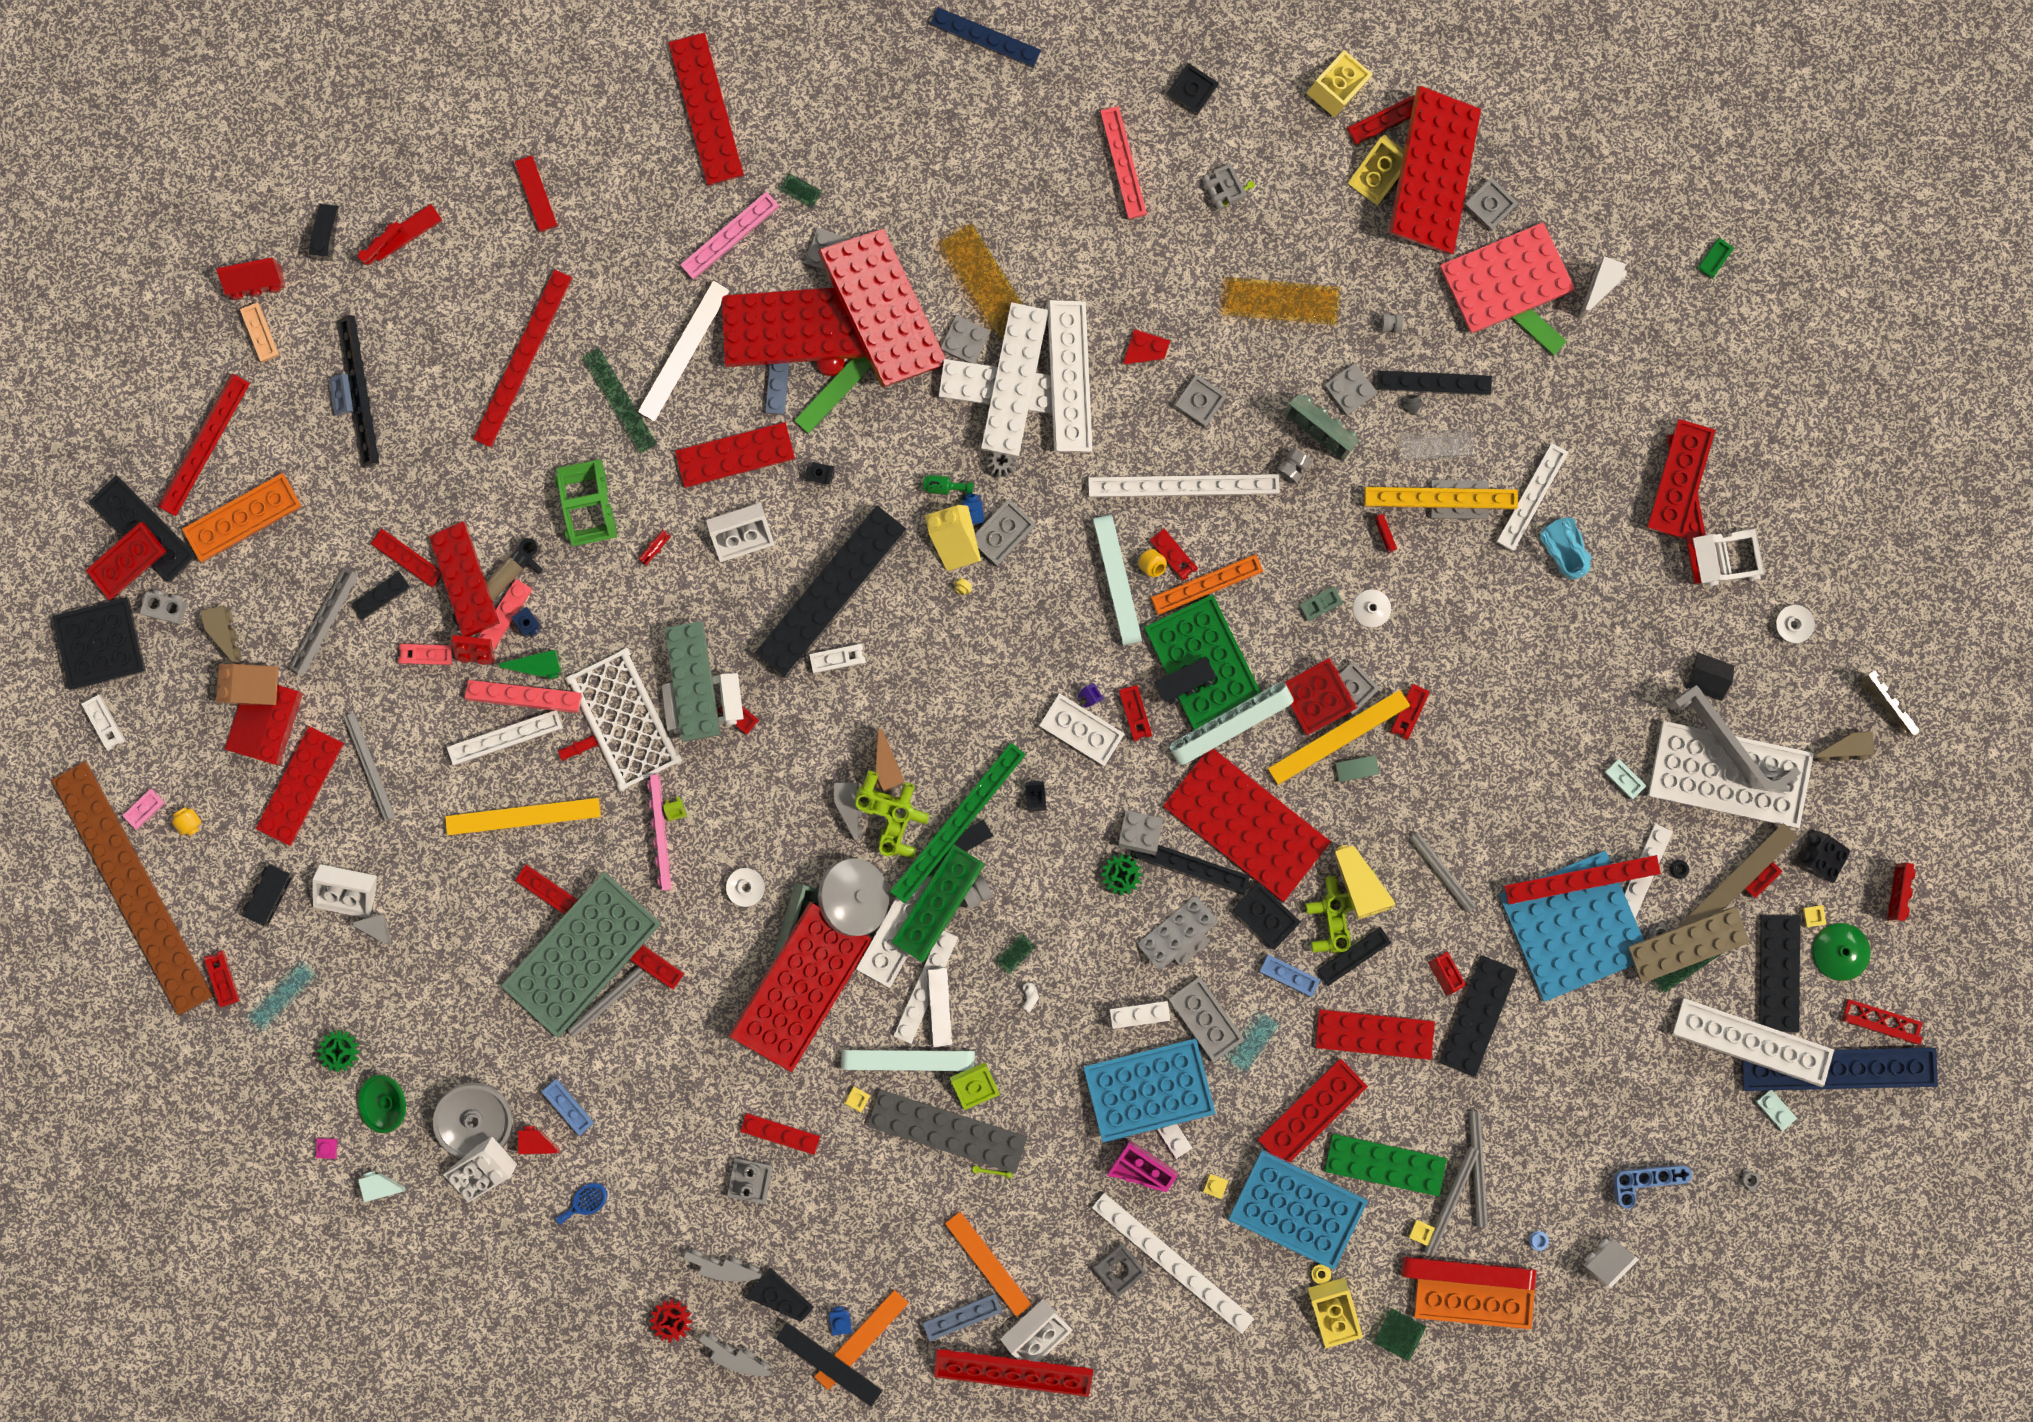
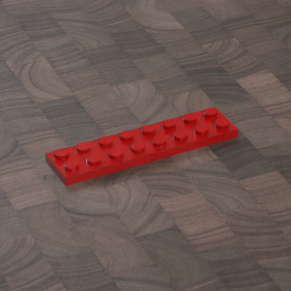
M701 33L669 42L707 185L710 186L743 177V169L706 34Z
M937 1349L934 1377L1089 1397L1093 1369L1083 1366L1074 1367L1066 1364H1050L1044 1361L1035 1362L1027 1359L1019 1360L1009 1357H995L988 1354L980 1355L970 1352H956L949 1349Z

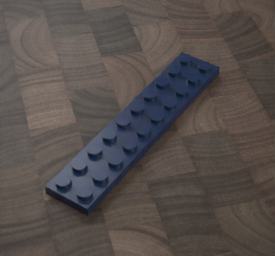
M1936 1048L1834 1050L1823 1087L1741 1060L1743 1091L1938 1087Z

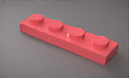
M515 579L496 609L500 624L482 631L478 638L491 639L493 650H495L513 622L511 617L520 611L533 589Z

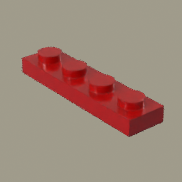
M746 1113L740 1131L815 1155L820 1140L819 1135Z

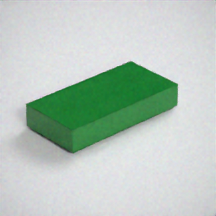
M1719 237L1697 269L1713 279L1734 247Z

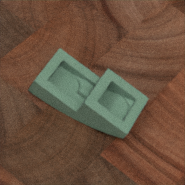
M1335 586L1303 602L1300 604V607L1308 621H1311L1343 604V601Z
M1376 755L1336 763L1339 782L1380 774Z

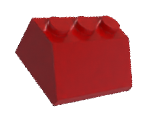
M273 257L216 268L224 293L229 299L232 298V300H241L246 295L251 297L261 296L262 292L266 291L277 293L282 288H286L282 266Z

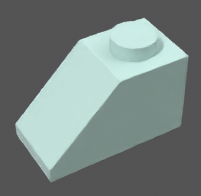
M375 1171L363 1174L364 1178L358 1179L364 1202L406 1191L404 1186L382 1173L375 1174Z

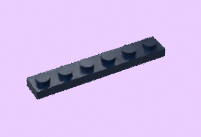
M937 7L930 22V26L1032 68L1035 67L1041 53V49Z

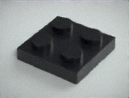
M1187 63L1167 92V96L1198 116L1219 86V83L1190 63Z

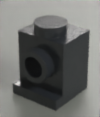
M812 462L811 466H807L805 477H808L809 483L831 487L835 467ZM821 470L823 471V474L821 476H817L816 471Z

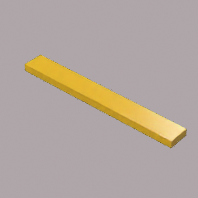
M1365 487L1364 507L1518 509V490Z
M1398 690L1271 766L1268 770L1277 785H1280L1409 708L1410 705L1401 690Z
M599 798L451 815L445 816L447 835L449 836L601 817Z

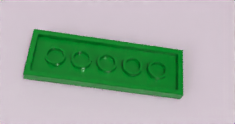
M953 844L891 943L923 963L982 871L985 863Z
M1332 1134L1325 1172L1439 1197L1447 1158Z

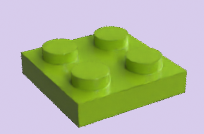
M986 1062L950 1077L964 1110L1000 1095Z

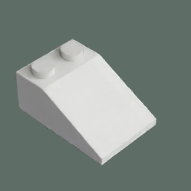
M1604 256L1596 267L1579 318L1585 317L1616 286H1619L1624 281L1627 273L1624 270L1626 264Z
M1605 1238L1598 1245L1599 1249L1595 1253L1591 1252L1584 1259L1586 1262L1583 1266L1600 1283L1611 1288L1638 1259L1614 1239Z

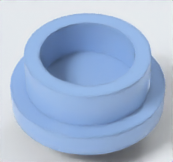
M1535 1231L1530 1235L1529 1245L1534 1250L1541 1251L1548 1246L1549 1240L1544 1232Z

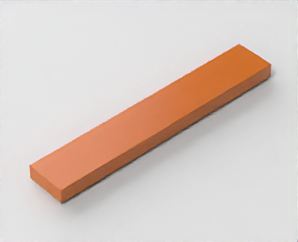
M1255 554L1150 597L1157 615H1160L1263 572V569Z
M961 1211L945 1223L1016 1317L1032 1305Z
M894 1290L835 1353V1356L851 1367L909 1302ZM819 1371L814 1376L827 1390L836 1383V1381L822 1371Z

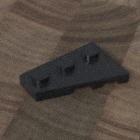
M772 1268L766 1272L745 1296L746 1299L755 1301L800 1322L815 1307Z

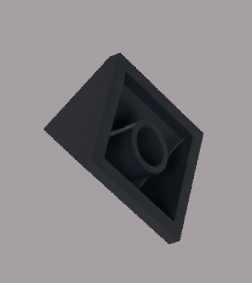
M1698 652L1686 689L1697 685L1705 696L1722 701L1733 682L1734 665Z

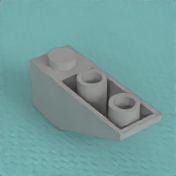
M834 783V803L854 840L859 841V837H862V825H858V818H862V811L855 804V793L859 788L858 783Z

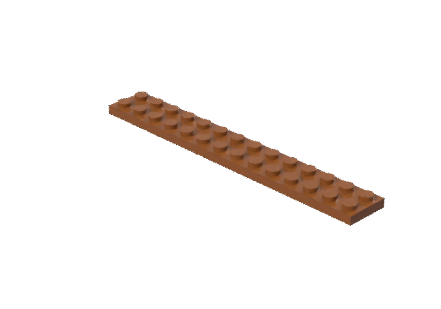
M85 761L52 779L51 781L178 1016L214 997L88 762Z

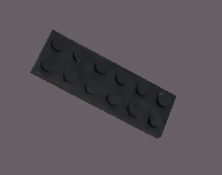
M118 475L89 501L123 537L137 524L144 522L166 550V553L152 566L168 582L171 583L197 557L194 551Z
M1760 915L1759 1024L1781 1032H1799L1800 916Z
M1480 956L1438 1063L1476 1077L1518 971L1517 969L1486 956Z

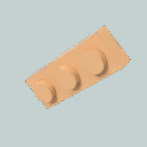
M257 302L240 309L260 361L263 363L280 356L260 304Z

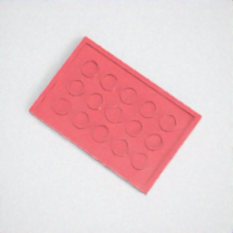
M1544 222L1441 264L1439 267L1470 334L1567 295L1575 290Z

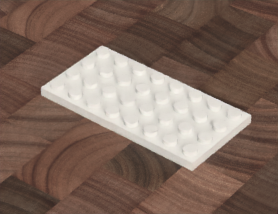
M1662 721L1648 797L1779 825L1784 823L1788 827L1800 828L1814 753L1735 736L1769 780H1773L1786 769L1797 767L1801 772L1797 776L1798 780L1790 786L1787 785L1790 789L1788 792L1776 793L1752 788L1711 731Z

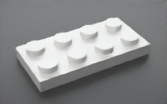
M1060 693L1039 725L1042 729L1102 766L1106 765L1124 736L1123 732Z

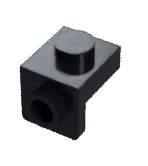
M1033 780L1025 783L1028 812L1047 810L1044 781Z

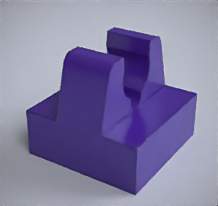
M1095 683L1086 686L1078 694L1079 699L1082 697L1086 698L1087 703L1083 705L1085 708L1093 706L1104 699Z

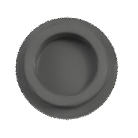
M1419 395L1404 397L1403 407L1412 415H1416L1422 405Z

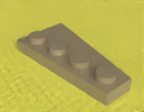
M1875 670L1859 677L1858 679L1861 681L1860 686L1874 696L1872 699L1879 707L1882 706L1886 710L1885 715L1888 719L1895 721L1899 725L1898 730L1901 734L1911 737L1919 732V729L1908 714L1898 709L1900 705L1896 698L1887 694L1888 687L1885 683H1880L1876 679L1878 674Z

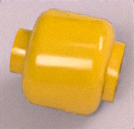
M1149 549L1142 553L1138 561L1139 568L1150 577L1162 575L1167 565L1165 557L1154 549Z
M184 807L173 814L172 824L180 835L188 834L190 837L199 831L197 827L200 826L201 820L194 809Z

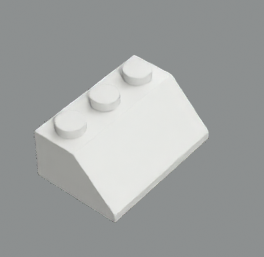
M761 503L706 520L720 562L775 545Z
M320 864L313 878V907L370 918L376 892L377 876Z
M1042 1299L1014 1327L1007 1331L1000 1340L1017 1359L1040 1362L1073 1330Z

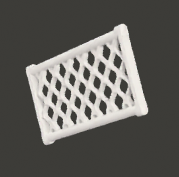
M624 648L618 653L565 678L573 692L582 694L580 707L618 783L616 786L619 792H623L628 787L650 777V775L657 774L682 762L680 754L677 755L630 658L631 654L628 648ZM619 657L623 659L619 667L610 664L611 661ZM605 665L602 675L592 672V670ZM609 666L618 669L615 679L605 677ZM621 671H629L631 679L627 684L618 681ZM588 673L585 683H577L576 678ZM591 675L601 678L597 688L588 685ZM604 679L613 681L614 684L611 692L601 690ZM617 683L626 686L625 694L622 697L613 693ZM586 688L596 690L594 700L585 699L583 693ZM629 688H637L640 695L636 701L626 698ZM599 692L609 694L606 705L596 702ZM612 696L622 699L619 709L609 707ZM626 700L635 704L631 714L622 711L623 703ZM594 705H600L605 708L601 718L593 716L591 710ZM637 705L646 706L648 713L644 718L635 716L634 713ZM608 709L617 711L614 722L604 719ZM621 713L630 716L627 726L617 723ZM633 718L643 720L639 731L630 728ZM603 722L613 725L609 735H602L599 727ZM646 722L654 723L656 730L653 735L643 733ZM616 726L626 729L623 739L613 737ZM629 730L639 734L634 744L625 740ZM641 735L651 737L648 748L638 745ZM611 739L621 741L618 752L610 751L607 744L610 743ZM654 739H662L665 747L661 752L651 749ZM624 743L634 746L631 756L621 754ZM638 747L647 751L643 761L634 758L636 748ZM650 752L660 755L656 765L647 763V757ZM620 756L627 757L630 760L626 769H619L616 764ZM663 756H670L672 761L660 767L661 758ZM633 760L642 763L641 771L638 774L629 770ZM645 765L655 767L654 770L642 775ZM628 773L638 776V778L628 783L624 780Z

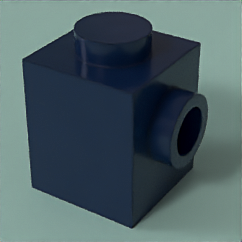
M525 607L511 617L526 638H533L541 632L539 629L542 628V625L528 607Z

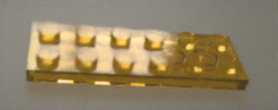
M971 223L940 242V245L998 338L1001 339L1005 335L1011 302L1022 305L1023 303Z
M1227 277L1224 315L1337 325L1340 287Z

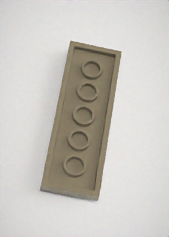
M1733 906L1627 946L1640 983H1645L1750 942L1738 908Z

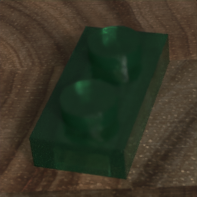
M790 173L780 188V191L811 208H814L822 194L821 190Z
M1022 933L996 962L1010 975L1036 946Z

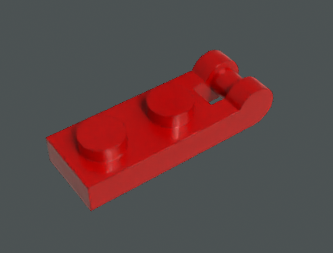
M397 221L390 223L380 237L377 236L373 239L371 246L367 250H361L358 253V258L364 265H371L405 232L404 228Z
M1165 528L1149 540L1156 550L1165 557L1167 563L1182 581L1186 580L1191 572L1194 573L1198 570L1195 563L1191 561ZM1185 562L1187 567L1182 570L1179 565Z
M1415 684L1411 685L1406 696L1410 707L1398 714L1390 733L1394 735L1397 733L1408 741L1430 691ZM1402 722L1408 724L1406 729L1400 727Z
M1138 685L1119 690L1133 741H1139V738L1152 737ZM1143 724L1144 729L1137 731L1136 725Z
M218 951L213 956H204L220 1008L239 1002L240 999L225 951ZM219 962L221 967L215 968L214 963Z

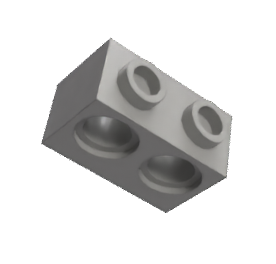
M153 590V593H145L140 614L182 625L188 603L182 601L183 597L171 595V598L166 597L164 592ZM154 600H158V601H159L158 607L155 608V609H153V608H152V603H153V601H154ZM176 604L177 611L171 614L170 608Z

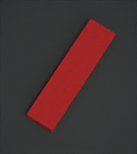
M1415 95L1347 127V131L1354 144L1357 145L1410 119Z
M533 156L514 161L540 233L558 227Z
M430 204L400 224L405 232L377 258L379 262L443 221L433 205Z
M382 528L370 543L432 588L442 576L439 568Z

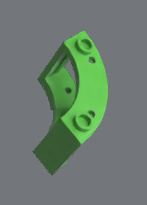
M602 459L556 468L557 476H554L556 488L559 487L567 526L564 529L567 540L570 539L572 547L616 538V523L607 496L608 487ZM591 479L597 480L599 493L568 499L567 484ZM601 504L606 525L575 531L570 510Z

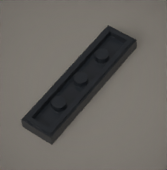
M983 819L966 829L954 845L967 852L993 837V834ZM946 855L941 859V861L937 864L933 871L939 868Z
M1379 927L1317 971L1326 985L1329 986L1391 944V941L1383 929Z

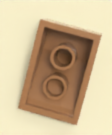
M219 664L216 703L230 705H276L279 667Z
M880 729L878 730L876 773L879 776L876 785L879 791L883 790L884 793L903 786L905 781L885 734Z

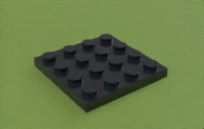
M128 597L52 616L69 690L72 691L146 672Z

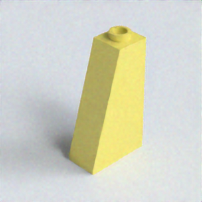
M1354 845L1338 847V851H1335L1334 856L1357 920L1393 909L1395 907L1394 900Z

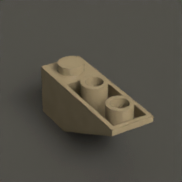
M225 606L202 610L201 616L204 630L233 663L239 664L241 652L235 644L237 633L231 626V621H233L231 610H228Z
M1873 732L1848 734L1814 754L1813 759H1818V762H1829L1830 758H1837V761H1848L1849 757H1856V760H1868V756L1874 755Z

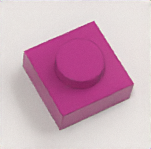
M317 1138L316 1158L336 1159L338 1139Z

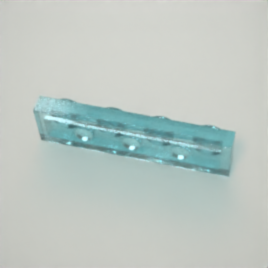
M302 962L248 1018L261 1031H264L316 978L317 974L305 962Z

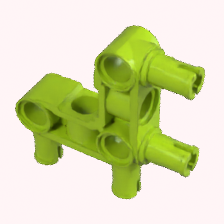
M868 771L863 786H860L855 793V804L859 810L868 814L875 813L886 817L885 827L881 829L878 840L880 853L887 857L899 854L914 859L916 847L901 843L906 825L910 820L926 825L929 820V813L916 810L911 805L910 799L915 785L905 782L900 796H891L873 790L879 775L876 772ZM861 797L868 798L866 802L859 801ZM899 808L905 809L903 813L895 812ZM887 842L892 844L888 848L883 847V844Z
M1336 876L1325 877L1326 897L1322 901L1305 904L1307 915L1326 914L1328 939L1311 942L1313 953L1325 951L1338 953L1347 951L1350 947V930H1347L1345 916L1349 911L1353 910L1348 893H1339ZM1332 900H1337L1340 904L1339 909L1336 911L1330 907ZM1338 938H1343L1346 942L1343 949H1339L1336 946Z

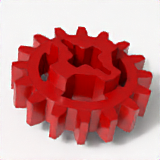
M671 1299L670 1304H668L664 1300L663 1306L659 1304L656 1306L658 1311H652L651 1314L655 1318L650 1319V1322L654 1323L651 1330H657L655 1336L662 1335L661 1341L668 1338L669 1343H671L673 1338H675L678 1342L680 1335L684 1338L686 1337L685 1330H691L688 1324L692 1323L693 1320L688 1319L692 1312L685 1311L688 1306L682 1307V1301L674 1304V1299ZM672 1308L679 1310L681 1313L673 1312ZM662 1311H664V1318L663 1320L659 1321V1315ZM669 1316H670L672 1319H673V1318H675V1319L678 1318V1319L673 1323V1326H672L671 1323H665V1322L669 1319ZM684 1320L683 1328L679 1331L678 1325ZM666 1328L670 1330V1333L672 1334L666 1333L662 1329Z

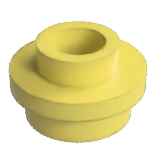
M959 578L958 581L954 582L953 585L958 594L969 595L971 593L972 585L967 580Z
M1318 1264L1312 1269L1311 1275L1316 1283L1324 1284L1330 1280L1331 1271L1328 1267ZM1319 1271L1325 1272L1323 1278L1318 1277Z

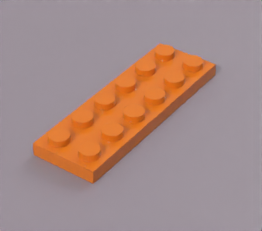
M281 473L182 528L199 561L203 563L303 506L285 474Z
M1417 1279L1414 1318L1532 1330L1535 1290Z

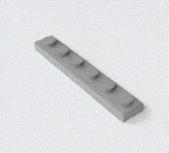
M343 567L289 669L304 676L305 672L310 668L312 659L318 653L323 639L328 635L329 628L337 618L338 612L342 604L345 603L350 589L355 585L358 574Z

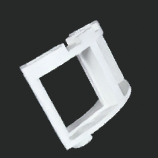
M1755 529L1729 533L1726 538H1723L1722 534H1710L1693 538L1701 581L1703 584H1707V587L1719 585V582L1749 578V581L1761 579L1760 576L1765 575ZM1751 539L1757 570L1732 574L1726 543Z
M738 673L713 676V687L720 686L723 716L718 717L719 724H725V726L736 725L738 720L743 719ZM672 682L662 685L667 731L674 730L675 734H679L680 727L677 719Z

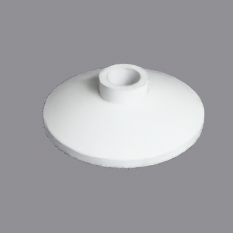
M1366 590L1356 597L1353 604V613L1360 624L1371 628L1378 627L1388 620L1391 613V604L1387 596L1382 592ZM1371 604L1376 606L1375 611L1370 610L1369 606Z
M1788 606L1777 616V631L1784 640L1790 643H1801L1807 640L1814 631L1815 621L1813 615L1803 606ZM1792 621L1796 622V628L1791 627Z
M738 869L728 878L726 884L727 895L736 905L742 907L753 906L764 895V880L753 869ZM744 884H748L750 886V889L748 891L743 890L742 887Z

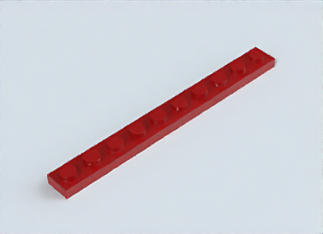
M554 269L473 440L492 448L573 279L571 276Z
M528 864L524 866L515 880L564 915L579 900ZM644 944L630 959L673 990L685 974Z

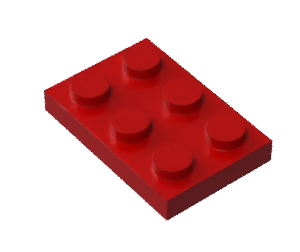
M1906 862L1895 865L1887 921L1902 922L1906 921V918L1909 916L1910 908L1908 907V902L1913 894L1911 883L1916 875L1913 863Z

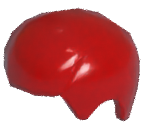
M844 359L816 361L818 370L826 376L837 375L845 365Z

